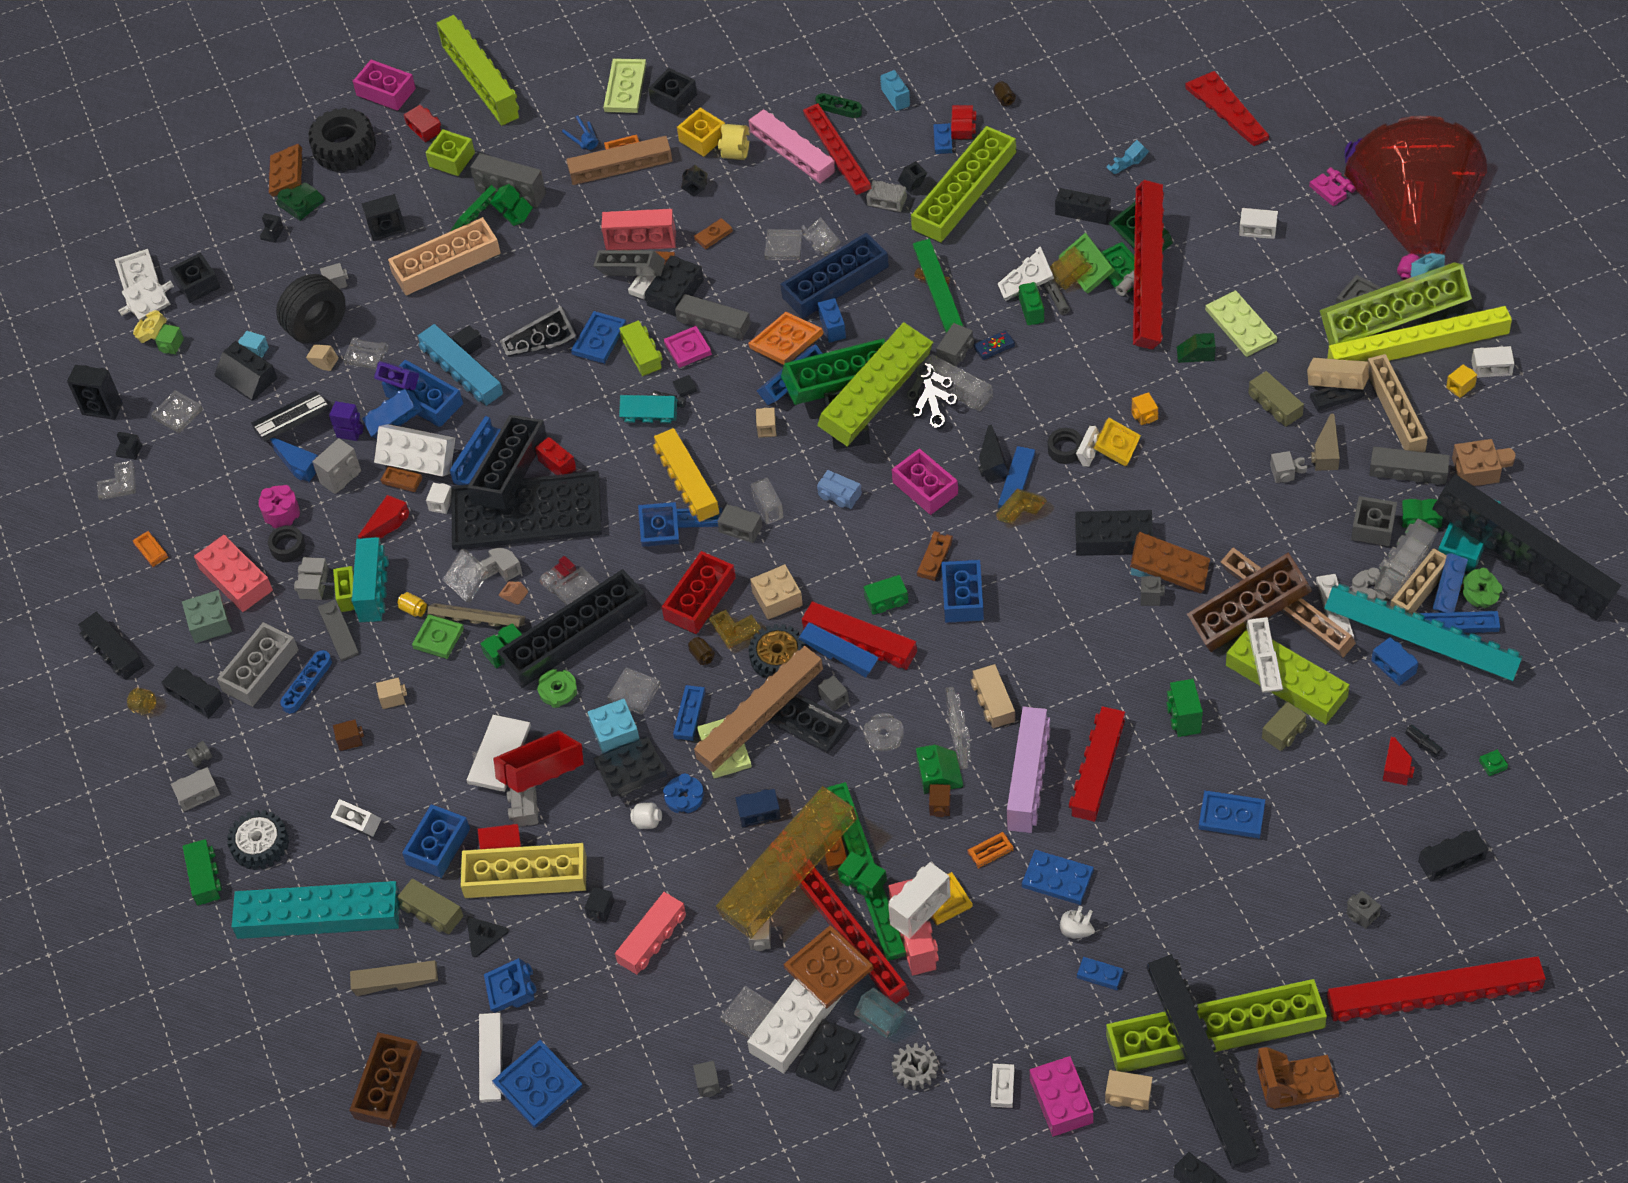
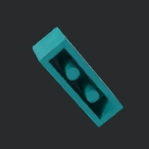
M620 395L619 417L626 423H635V420H642L643 423H653V420H660V423L670 424L671 421H676L677 398L675 396Z

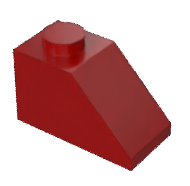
M1395 737L1390 738L1383 781L1407 786L1408 778H1413L1415 767L1411 766L1412 757Z

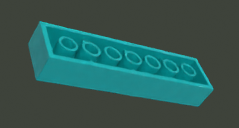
M396 881L235 891L232 929L237 939L399 929L400 902L397 896L400 894V890Z

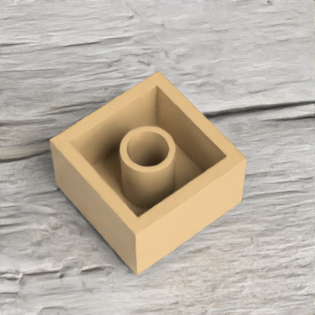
M786 565L750 579L752 592L768 620L803 605L801 591Z

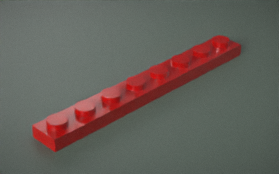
M817 103L803 109L804 116L855 195L872 189L871 183L820 105Z

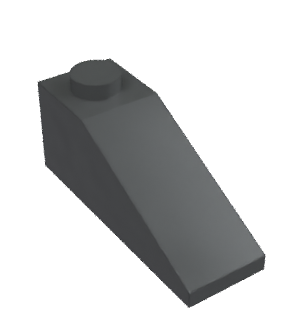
M336 600L318 606L322 620L341 662L359 655Z

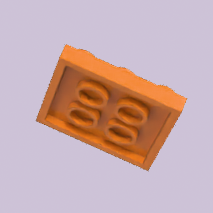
M785 312L748 344L750 349L784 365V363L794 360L824 333L822 328Z

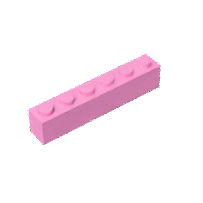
M763 109L749 120L750 132L818 183H822L835 173V162L832 157L827 156L818 147L810 144L807 139L802 138L795 130H791L784 122H780L773 114Z

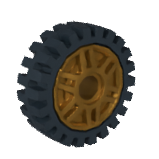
M774 624L772 629L769 625L766 626V631L762 628L759 630V634L755 633L754 639H751L749 645V658L754 671L759 673V676L762 678L765 676L767 679L769 676H773L783 663H787L797 650H801L806 646L803 641L798 639L801 635L799 631H794L791 626L787 629L784 624L781 625V628L778 627V624Z

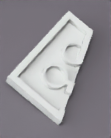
M1041 247L1036 249V253L1030 258L1027 257L1019 268L1010 272L998 283L1005 301L1019 295V286L1021 284L1035 282L1039 286L1054 279Z

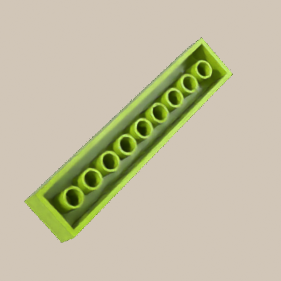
M1314 979L1197 1004L1199 1008L1197 1014L1200 1019H1204L1207 1026V1031H1205L1208 1039L1212 1038L1216 1050L1214 1052L1323 1029L1327 1019ZM1165 1012L1106 1024V1037L1116 1071L1127 1072L1185 1059Z

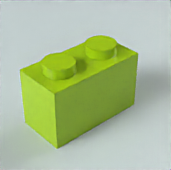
M353 567L333 569L335 596L340 611L355 610L352 603Z

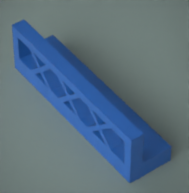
M484 417L451 467L450 473L454 484H470L501 429L492 427L490 417Z

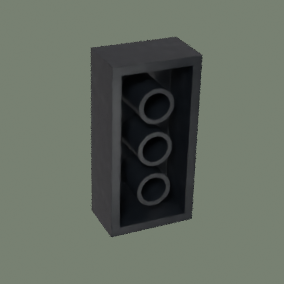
M1152 510L1075 512L1076 556L1133 555L1136 537L1139 532L1153 537Z

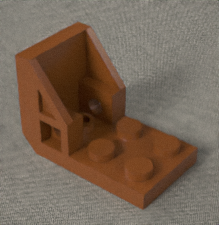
M1268 1047L1258 1049L1256 1069L1267 1107L1276 1109L1339 1097V1091L1328 1055L1289 1062L1287 1055Z

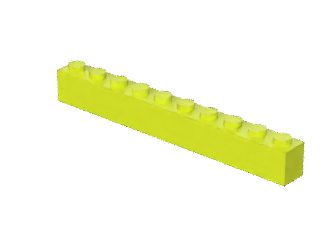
M1506 306L1329 345L1327 359L1368 362V358L1386 354L1390 361L1509 334L1512 319Z

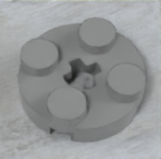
M1370 568L1369 570L1361 571L1353 578V592H1365L1369 598L1374 600L1381 598L1386 601L1389 598L1392 587L1391 582L1379 569ZM1368 585L1375 586V590L1372 588L1367 589Z

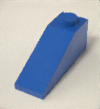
M274 437L271 438L270 441L274 451L291 473L299 480L303 479L310 482L316 474L312 461L318 455Z

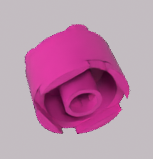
M288 485L273 486L262 490L259 498V507L267 524L272 525L273 528L290 526L296 518L298 519L300 508L294 492Z

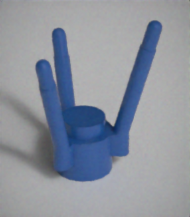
M577 115L576 119L584 131L581 141L566 130H562V132L580 145L582 149L592 150L599 141L595 136L591 123L587 122L590 130L589 133Z

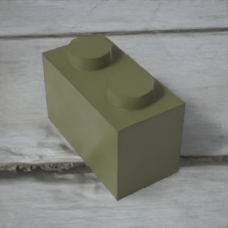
M1286 702L1263 727L1262 739L1282 751L1286 746L1289 747L1293 743L1298 733L1301 734L1305 730L1307 714Z

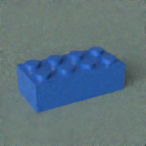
M404 360L399 365L419 373L416 389L407 390L414 392L423 410L417 414L420 417L441 427L463 405L460 390L407 360ZM382 382L385 396L389 399L394 397L398 391L404 389Z

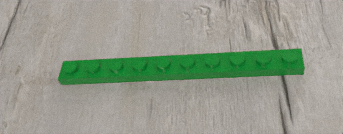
M844 782L827 787V793L848 853L850 854L852 851L867 859V863L864 865L867 867L870 862L874 863L847 784ZM882 886L874 898L864 896L884 957L887 961L906 956V951L899 931L890 925L889 903Z

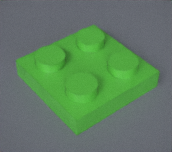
M428 614L412 643L413 649L448 659L464 630L463 624Z

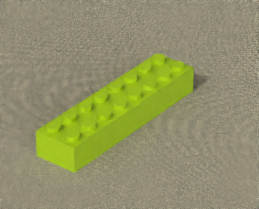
M452 15L437 22L443 49L500 125H505L519 118V106L515 101L517 98L515 91L509 88L506 79H502L500 71L494 68L491 59H487L484 50H480L477 41L472 39L469 30L464 29L462 21L458 20L455 15Z
M986 126L911 214L912 230L942 243L1016 154V138Z
M1454 262L1321 309L1320 313L1329 345L1367 337L1471 300L1472 298L1463 264Z
M903 322L820 415L817 426L848 446L926 359L932 348L933 341Z

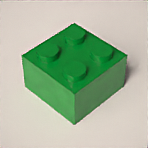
M1194 679L1171 682L1170 689L1167 691L1168 702H1166L1168 714L1171 713L1172 715L1170 719L1172 730H1176L1177 737L1201 733L1203 711Z

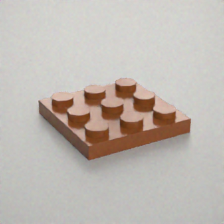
M830 925L784 963V969L827 1009L871 972L873 965Z

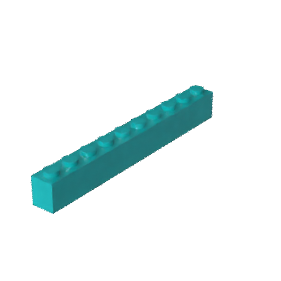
M1339 583L1338 586L1334 585L1324 608L1326 610L1513 681L1523 656L1519 655L1520 652L1515 649L1508 648L1506 650L1500 648L1501 645L1497 642L1489 641L1487 643L1482 641V637L1472 633H1470V636L1462 633V629L1451 626V628L1445 627L1443 622L1436 619L1429 621L1424 619L1425 616L1423 614L1406 612V608L1395 605L1392 607L1387 605V601L1381 598L1374 600L1369 598L1365 592L1357 591L1356 593L1350 591V587Z

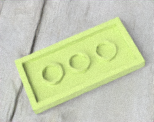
M613 59L604 102V112L638 113L647 65L646 59Z
M1236 290L1206 305L1205 310L1246 357L1277 342V336Z

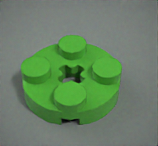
M1486 568L1471 571L1464 577L1462 582L1464 584L1463 594L1466 600L1475 607H1490L1498 601L1502 592V585ZM1479 585L1483 586L1484 591L1481 592L1479 590Z
M557 669L550 670L543 674L539 680V696L546 704L551 705L553 708H558L570 702L577 695L576 680L566 670H563V672L557 671ZM554 686H561V689L554 690Z

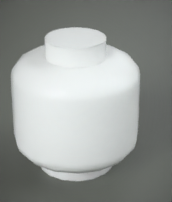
M639 803L631 810V822L638 829L656 828L662 819V812L655 803Z

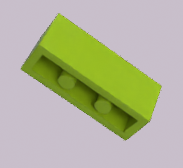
M638 320L619 328L621 340L641 376L662 369V355L659 350H655L654 340L652 338L649 339L646 326L642 327Z

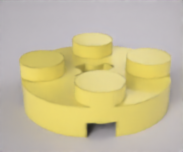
M159 311L149 312L145 315L147 318L144 321L140 320L135 326L133 334L141 343L151 338L153 340L156 339L160 332L159 330L166 323L167 319Z

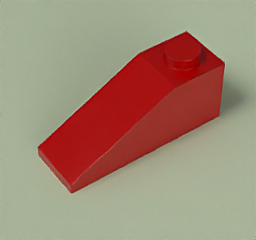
M387 495L362 529L358 538L379 537L381 539L399 528L409 516L406 502Z

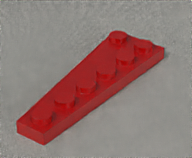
M1215 71L1185 83L1186 90L1198 100L1204 101L1209 109L1217 112L1218 117L1224 118L1228 125L1250 144L1256 146L1269 140V134Z

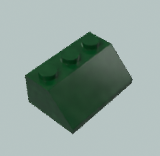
M1134 202L1109 224L1135 249ZM1165 228L1162 231V238L1164 239L1162 252L1173 244L1170 233Z

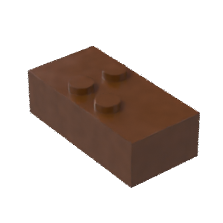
M377 1033L349 1110L354 1119L395 1129L422 1053V1049L417 1041Z

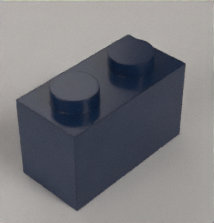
M764 789L757 793L743 794L735 797L742 828L781 819L775 789Z

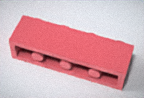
M663 892L615 952L617 963L636 975L641 970H644L653 954L659 952L664 940L672 935L675 926L684 920L686 915L684 903Z

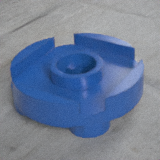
M686 773L673 778L663 789L665 803L675 813H679V811L691 813L697 810L703 802L704 791L702 784L696 778L690 777ZM681 792H687V797H679Z

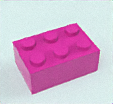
M370 60L353 80L357 96L397 111L416 89L412 74L374 60Z
M920 448L892 469L893 483L930 515L958 495V480Z
M1070 1056L1030 1069V1082L1052 1137L1093 1123V1110Z

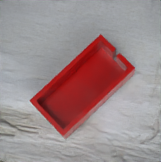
M559 730L493 758L496 779L508 785L509 788L517 793L525 792L533 786L541 785L549 779L557 778L563 773L573 771L577 767L584 765L582 744Z

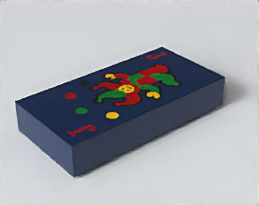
M1005 330L975 343L974 349L981 359L985 360L1014 347L1015 342Z

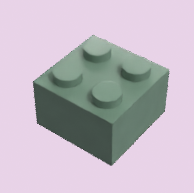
M219 590L182 601L189 631L195 643L232 632Z

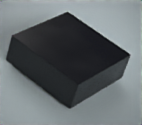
M690 375L673 381V386L681 397L697 392Z

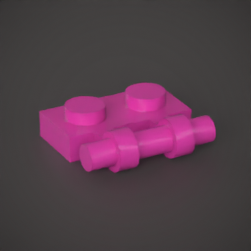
M1330 167L1327 170V173L1330 175L1329 177L1321 174L1310 181L1309 187L1329 204L1335 206L1346 199L1347 190L1353 193L1356 187L1352 185L1349 179L1342 177V173ZM1337 181V182H1339L1341 185L1338 186V185L1335 184V182Z

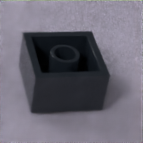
M667 68L648 88L650 102L675 115H678L697 96L696 81L670 68Z
M395 194L362 203L373 241L406 232Z
M201 253L169 268L174 282L189 303L221 288L215 272Z

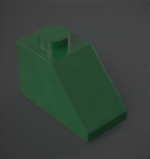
M1214 333L1195 334L1178 345V363L1215 361Z

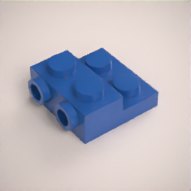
M518 958L484 974L490 1010L492 1012H499L512 1005L518 1008L535 1000L534 993L537 990L535 984L530 979V975L533 974L530 964Z

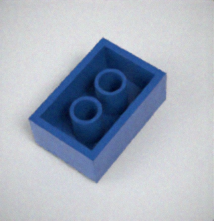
M980 560L942 562L945 623L984 621Z
M431 804L402 852L406 865L442 878L470 831L467 818Z

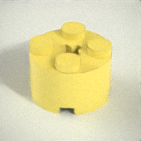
M722 124V139H719L718 142L721 157L724 159L745 160L744 158L747 157L750 141H747L746 136H750L749 127L745 125Z

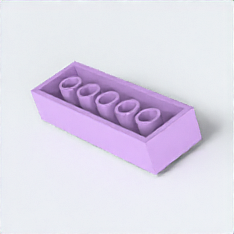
M1023 707L1007 806L1008 831L1032 833L1033 826H1037V808L1040 806L1039 795L1043 786L1042 774L1045 772L1044 761L1048 752L1047 741L1050 739V717H1047V709Z

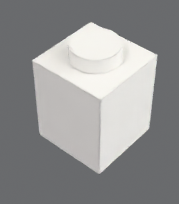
M443 483L432 484L426 499L429 511L447 514L451 504V486Z

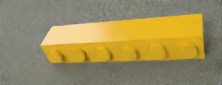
M673 428L655 435V444H653L655 453L657 455L660 454L662 465L664 467L667 466L669 477L671 479L674 478L675 487L678 492H682L681 496L684 503L689 504L688 507L691 515L696 516L698 521L701 522L720 514L717 500L675 429Z

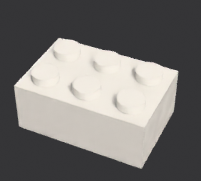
M931 862L925 867H921L916 877L912 881H908L902 891L890 899L888 904L890 925L910 939L951 897L949 875Z

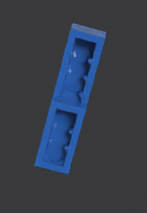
M810 622L798 638L830 660L834 657L865 678L879 658Z

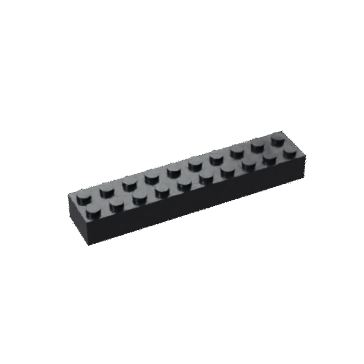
M1457 474L1445 486L1432 508L1438 515L1443 516L1456 527L1467 532L1471 537L1501 555L1505 560L1513 563L1521 571L1526 572L1535 578L1536 581L1544 584L1554 593L1569 601L1570 604L1575 605L1595 620L1599 618L1622 586Z

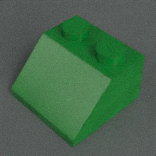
M938 745L916 748L917 764L924 794L930 793V784L950 785L951 789L963 787L956 751Z

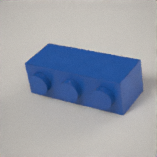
M403 389L398 391L391 399L385 400L378 408L369 411L362 419L371 437L377 439L379 426L389 424L400 427L423 410L414 392Z

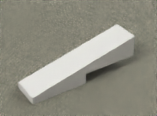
M1268 618L1248 620L1246 627L1262 693L1281 691L1283 688L1276 652L1273 649Z
M500 1013L479 1014L480 1102L501 1101L502 1093L492 1084V1080L502 1073L503 1070L501 1059L503 1020Z

